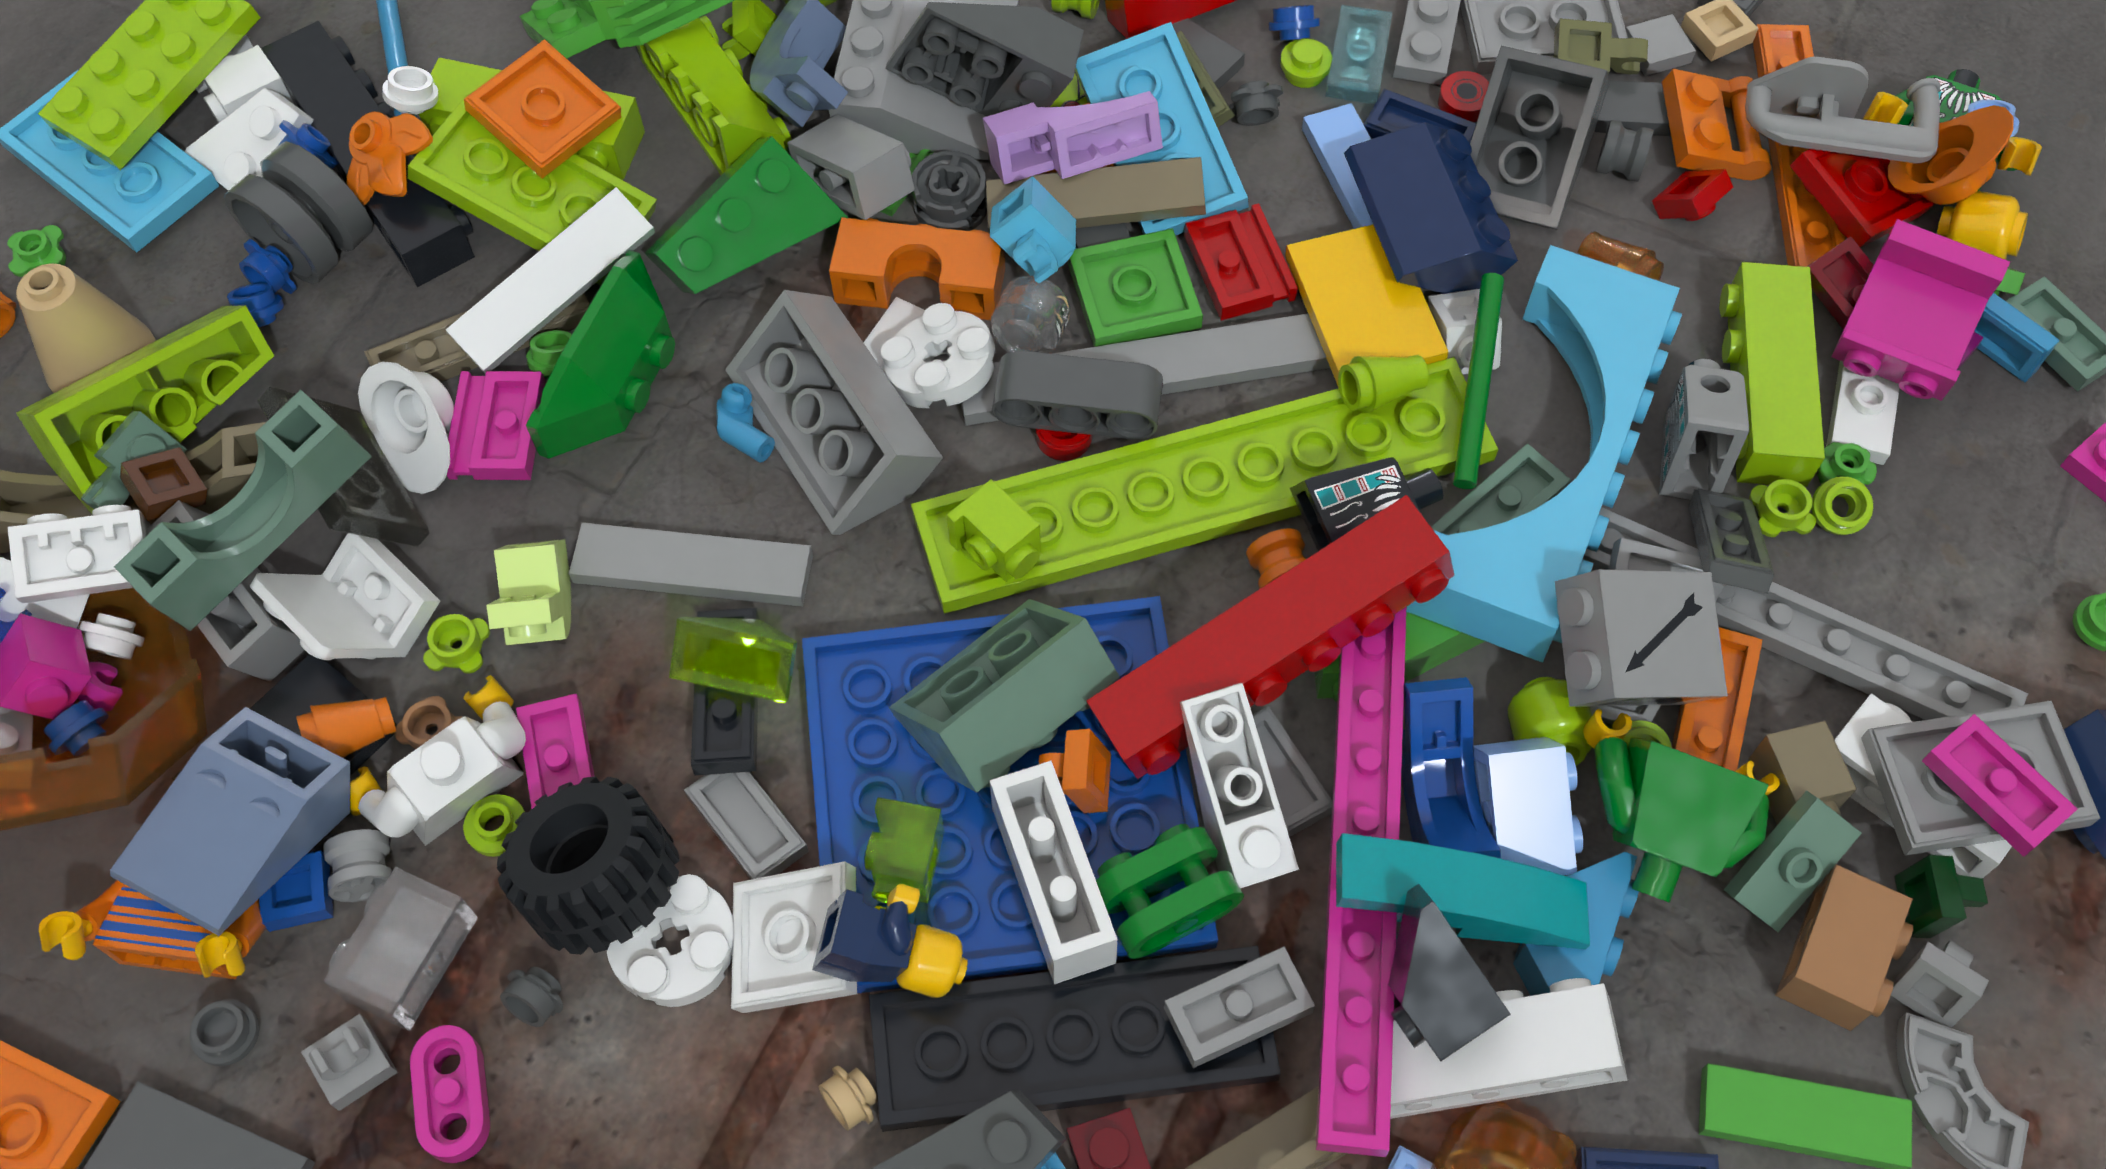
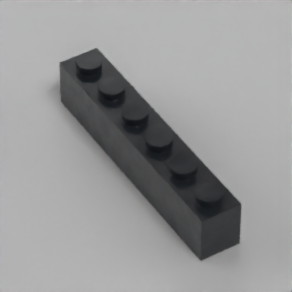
M316 21L262 47V50L280 75L295 106L313 118L311 126L320 131L329 140L331 145L326 151L337 161L336 168L347 182V173L352 160L349 150V135L352 126L369 112H381L390 118L395 117V114L385 101L376 104L374 98L378 97L377 91L364 69L360 68L353 71L351 66L355 64V61L340 36L331 39L321 23ZM416 153L406 156V195L404 197H392L375 191L364 207L415 285L419 287L475 256L466 237L474 233L463 210L456 205L448 207L444 201L445 199L408 179V165L418 154Z

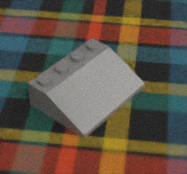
M853 0L834 79L848 93L837 109L829 110L830 118L839 114L904 143L909 153L919 154L922 149L931 150L934 153L940 151H960L971 155L974 159L990 160L983 117L986 116L967 107L960 106L954 101L921 85L911 83L904 77L885 68L888 60L928 2L1019 6V0Z

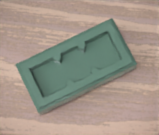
M1806 790L1725 887L1724 891L1779 933L1862 833L1823 801Z

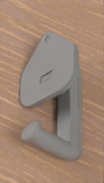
M1808 57L1749 82L1745 103L1746 119L1753 129L1782 145L1909 163H1924L1936 154L1938 148L1940 99L1938 92L1941 85L1937 79L1925 78L1916 81L1907 89L1906 96L1913 102L1914 107L1913 126L1856 119L1854 117L1868 88L1869 76L1866 69L1852 61Z

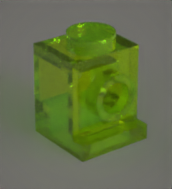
M878 797L875 813L880 832L882 833L872 832L865 856V869L872 871L874 879L871 895L877 901L887 904L889 893L897 885L905 884L920 890L918 902L928 903L945 833L941 809Z

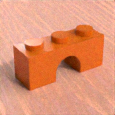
M841 217L829 269L834 301L839 304L888 309L891 294L901 281L910 277L922 276L933 279L939 284L940 302L950 304L954 311H963L973 314L980 319L996 321L1006 268L1005 251L990 237V233L982 230L963 231L935 228L927 224L907 225L881 222L872 218L860 220Z

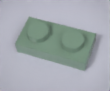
M2045 276L2020 291L2018 295H2014L2006 300L2010 305L2060 340L2045 362L2077 392L2106 374V333Z

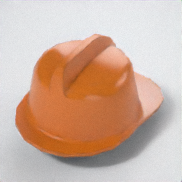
M1993 105L1977 109L1950 121L1939 123V140L1936 154L1924 163L1891 160L1888 165L1889 181L1896 190L1906 194L1918 193L1925 200L1938 205L1954 204L1965 200L1976 193L1982 185L1992 178L1997 165L1995 158L2009 141L2013 131L2014 117L2006 107Z

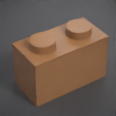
M1836 864L1813 892L1775 996L1849 1031L1853 1030L1870 1015L1879 1017L1890 999L1894 986L1893 981L1885 978L1891 960H1898L1902 956L1912 936L1913 925L1905 922L1912 898Z

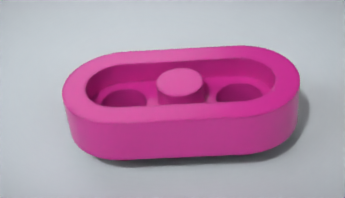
M453 1025L435 1027L421 1036L415 1044L410 1057L416 1136L424 1150L436 1159L446 1163H458L468 1160L477 1154L486 1143L490 1132L484 1057L478 1042L464 1029ZM452 1055H459L460 1064L458 1068L450 1074H442L441 1066L443 1062ZM458 1119H466L467 1126L463 1135L457 1139L449 1140L447 1138L449 1126Z

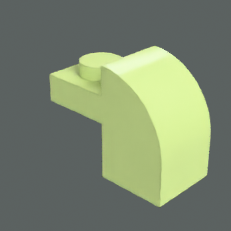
M566 540L512 544L494 550L500 598L487 604L489 629L504 628L506 645L567 639L571 627V582Z

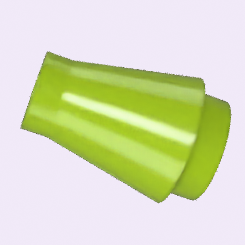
M1420 355L1409 357L1356 356L1351 360L1350 364L1343 365L1340 368L1338 375L1339 391L1345 405L1350 410L1360 409L1364 413H1370L1414 390L1423 389L1428 385L1429 381L1427 364Z

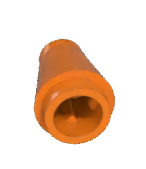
M386 697L376 700L366 699L310 706L312 712L296 716L302 737L342 758L384 738V735L397 732Z

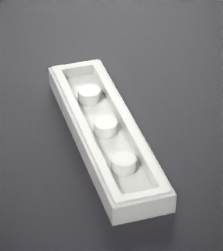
M615 187L445 330L486 374V371H492L606 275L617 261L625 257L629 250L634 251L655 233L654 227Z

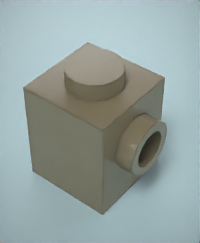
M1826 721L1768 734L1748 759L1754 762L1753 772L1757 780L1762 779L1769 773L1775 774L1780 779L1778 789L1767 796L1770 811L1777 825L1806 790L1839 815L1841 814L1840 807L1857 790Z

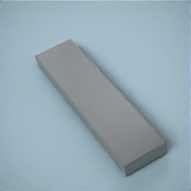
M582 523L569 575L572 582L577 584L803 607L813 552L811 545Z

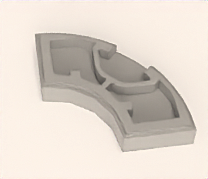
M1908 1012L1898 1018L1896 1051L1902 1082L1909 1100H1912L1914 1110L1932 1137L1948 1154L1967 1169H2021L2029 1122L2005 1109L1984 1086L1974 1063L1973 1036Z

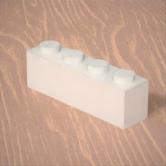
M1586 978L1567 979L1550 985V993L1523 997V993L1518 990L1496 992L1511 1015L1441 1062L1427 1041L1414 1048L1397 1022L1393 1020L1390 1119L1627 1081L1611 1001L1604 983L1591 985V981Z

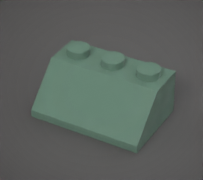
M1028 599L892 704L889 709L894 717L951 779L977 793L982 788L990 787L989 780L1007 775L1010 771V766L1030 749L1039 748L1051 741L1057 734L1060 725L1075 713L1090 708L1086 700L1113 684L1120 676L1086 618Z

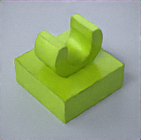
M761 0L732 1V17L722 24V29L732 39L723 43L722 49H731L737 60L747 57L750 53L756 56L762 41L778 16Z

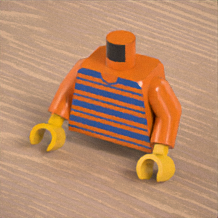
M116 880L98 898L77 912H55L42 919L39 924V936L42 951L49 952L53 947L61 944L63 957L69 960H78L83 957L86 952L85 941L94 940L93 945L122 965L203 975L204 978L213 976L236 979L237 976L245 972L243 958L264 933L266 927L262 924L259 899L218 936Z

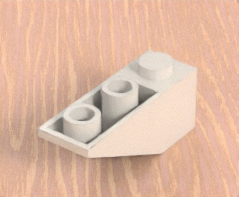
M1243 683L1181 701L1180 705L1203 821L1207 833L1218 850V855L1215 858L1218 871H1230L1241 889L1299 870Z

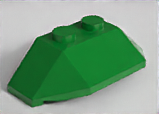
M629 250L625 257H622L613 265L554 366L543 389L541 403L537 409H534L526 424L539 456L550 459L624 432L634 414L640 413L645 408L650 396V386L660 368L665 369L673 358L675 339L672 337L665 311L638 252Z

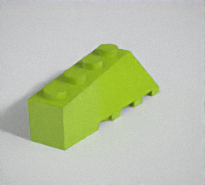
M706 15L650 42L637 46L642 63L720 175L759 138L772 136L788 153L787 148L789 146L787 142L791 141L792 138L785 123L780 117L772 119L769 115L766 101L743 79L741 66L733 51L729 48L723 51L720 47L717 33Z
M246 305L222 306L16 412L48 465L92 514L94 509L82 501L81 497L108 468L94 455L132 411H141L177 442H182L197 428L196 424L214 407L217 405L221 406L270 361L274 354Z

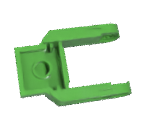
M538 0L531 6V11L519 17L528 36L538 44L545 39L567 59L609 39H615L620 48L643 45L734 0Z

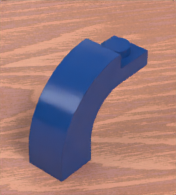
M1467 677L1404 683L1405 729H1403L1401 768L1412 841L1474 852L1501 859V849L1490 832L1483 815L1476 783L1473 749V686Z

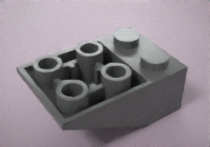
M928 2L888 60L885 69L986 117L1033 102L1036 107H1050L1073 80L1084 30L1038 7Z

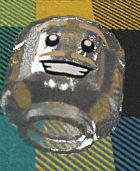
M1020 276L1010 281L1002 292L991 315L990 329L995 340L1007 353L1031 351L1050 354L1059 343L1069 321L1070 304L1062 290L1051 281L1046 279L1043 282H1036L1034 276Z

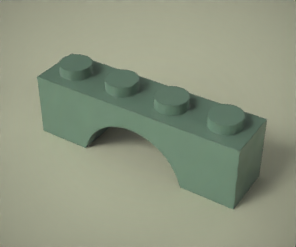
M299 390L255 432L258 444V457L255 468L245 486L231 501L214 513L198 520L185 523L160 522L114 566L151 606L189 631L195 628L372 457L302 390Z

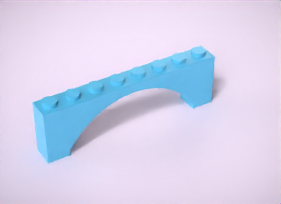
M1550 245L1534 283L1522 320L1536 324L1555 345L1569 365L1581 389L1588 410L1591 430L1588 463L1579 475L1557 496L1536 509L1512 520L1479 530L1449 535L1434 530L1450 551L1455 576L1449 579L1448 585L1439 595L1424 603L1414 601L1407 606L1406 612L1542 663L1552 640L1562 643L1555 581L1591 572L1594 563L1584 560L1583 557L1586 549L1597 552L1610 518L1599 515L1602 505L1613 508L1625 475L1614 470L1617 462L1628 465L1640 433L1630 430L1632 421L1639 424L1643 423L1654 396L1653 391L1644 387L1646 381L1657 384L1669 352L1658 348L1660 342L1667 345L1671 344L1682 317V313L1672 310L1680 288Z

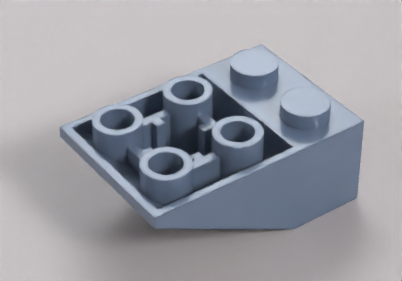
M244 707L200 744L112 866L110 876L220 936L350 813V761Z

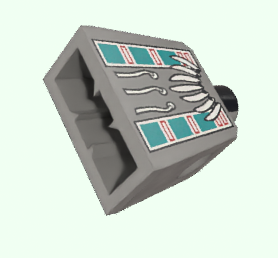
M1698 359L1683 368L1664 419L1659 495L1691 500L1694 489L1698 490L1699 488L1718 493L1723 492L1749 433L1745 380L1741 373L1721 369L1717 362L1710 359ZM1697 433L1703 437L1706 444L1705 449L1696 453Z

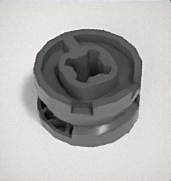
M940 151L930 154L918 163L912 173L915 188L912 195L914 197V212L920 224L931 225L935 228L970 231L982 223L987 214L986 174L982 165L976 159L960 151Z

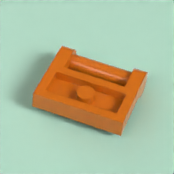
M1672 69L1664 78L1662 87L1676 167L1696 171L1726 169L1729 177L1751 181L1763 178L1770 173L1771 161L1767 150L1762 149L1759 132L1753 129L1746 119L1747 85L1753 81L1752 78L1739 76L1725 80L1678 69ZM1724 107L1732 108L1740 152L1732 150Z

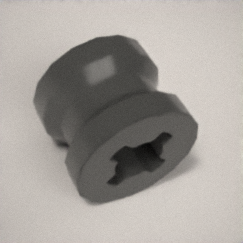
M1610 120L1598 158L1596 172L1608 174L1611 171H1618L1624 173L1628 180L1638 182L1650 148L1653 129L1641 127L1634 131L1625 129L1622 122Z

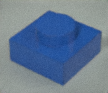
M322 851L307 853L259 898L262 924L265 925L269 932L334 918L332 898L328 895L327 887L328 878L331 876L330 865L324 860V853Z

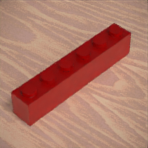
M1405 495L1086 701L1123 761L1137 779L1147 773L1149 775L1161 773L1174 765L1180 758V752L1189 747L1180 705L1181 701L1243 683L1250 707L1254 704L1256 706H1264L1271 703L1285 692L1288 682L1307 670L1316 672L1327 667L1338 658L1341 648L1358 637L1363 636L1367 638L1380 633L1392 623L1397 612L1414 601L1424 603L1439 595L1448 585L1449 579L1455 576L1450 551L1410 498Z

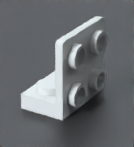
M107 505L94 509L92 511L93 516L67 519V516L63 514H40L28 518L26 525L8 527L15 598L24 604L133 588L114 566L147 536L146 530L151 524L145 519L139 509L132 510L131 507L126 505Z

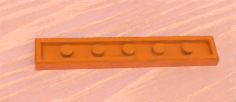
M1756 25L1758 31L1753 40L1758 78L1805 58L1814 57L1809 25ZM1768 138L1787 264L1789 266L1807 267L1846 240V238L1818 200L1805 189L1801 179L1790 167L1803 152L1809 149L1782 145Z

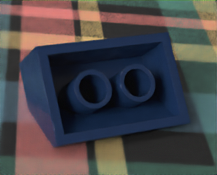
M1423 122L1352 145L1344 152L1397 282L1444 294L1480 289L1482 275L1486 273L1502 275L1518 261L1509 241L1510 231L1507 225L1499 218L1489 197L1491 189L1486 180L1479 174L1471 157L1472 147L1466 137L1455 129L1448 130Z

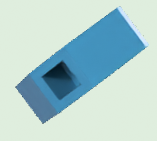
M1623 852L1567 876L1587 884L1590 946L1585 950L1520 943L1513 964L1530 996L1550 993V985L1562 980L1586 978L1591 981V985L1600 984L1602 974L1612 976L1624 943L1623 939L1614 936L1619 916L1629 918L1639 891L1631 889L1634 883L1631 876L1637 856Z

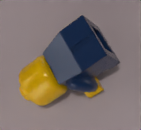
M899 884L889 893L887 908L867 905L863 903L864 894L846 889L838 897V900H835L827 909L812 970L849 982H892L896 978L899 986L906 990L932 998H939L945 996L954 983L959 985L963 981L968 960L962 958L963 946L957 935L928 925L920 924L916 926L909 922L908 914L915 911L920 898V890L905 884Z

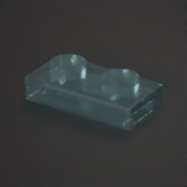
M1341 5L1325 97L1376 104L1380 91L1392 12Z

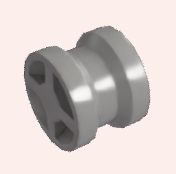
M371 829L352 830L333 836L324 843V860L332 866L333 874L327 881L328 895L333 900L340 902L367 901L383 896L394 888V873L385 863V857L390 852L389 837L381 831Z

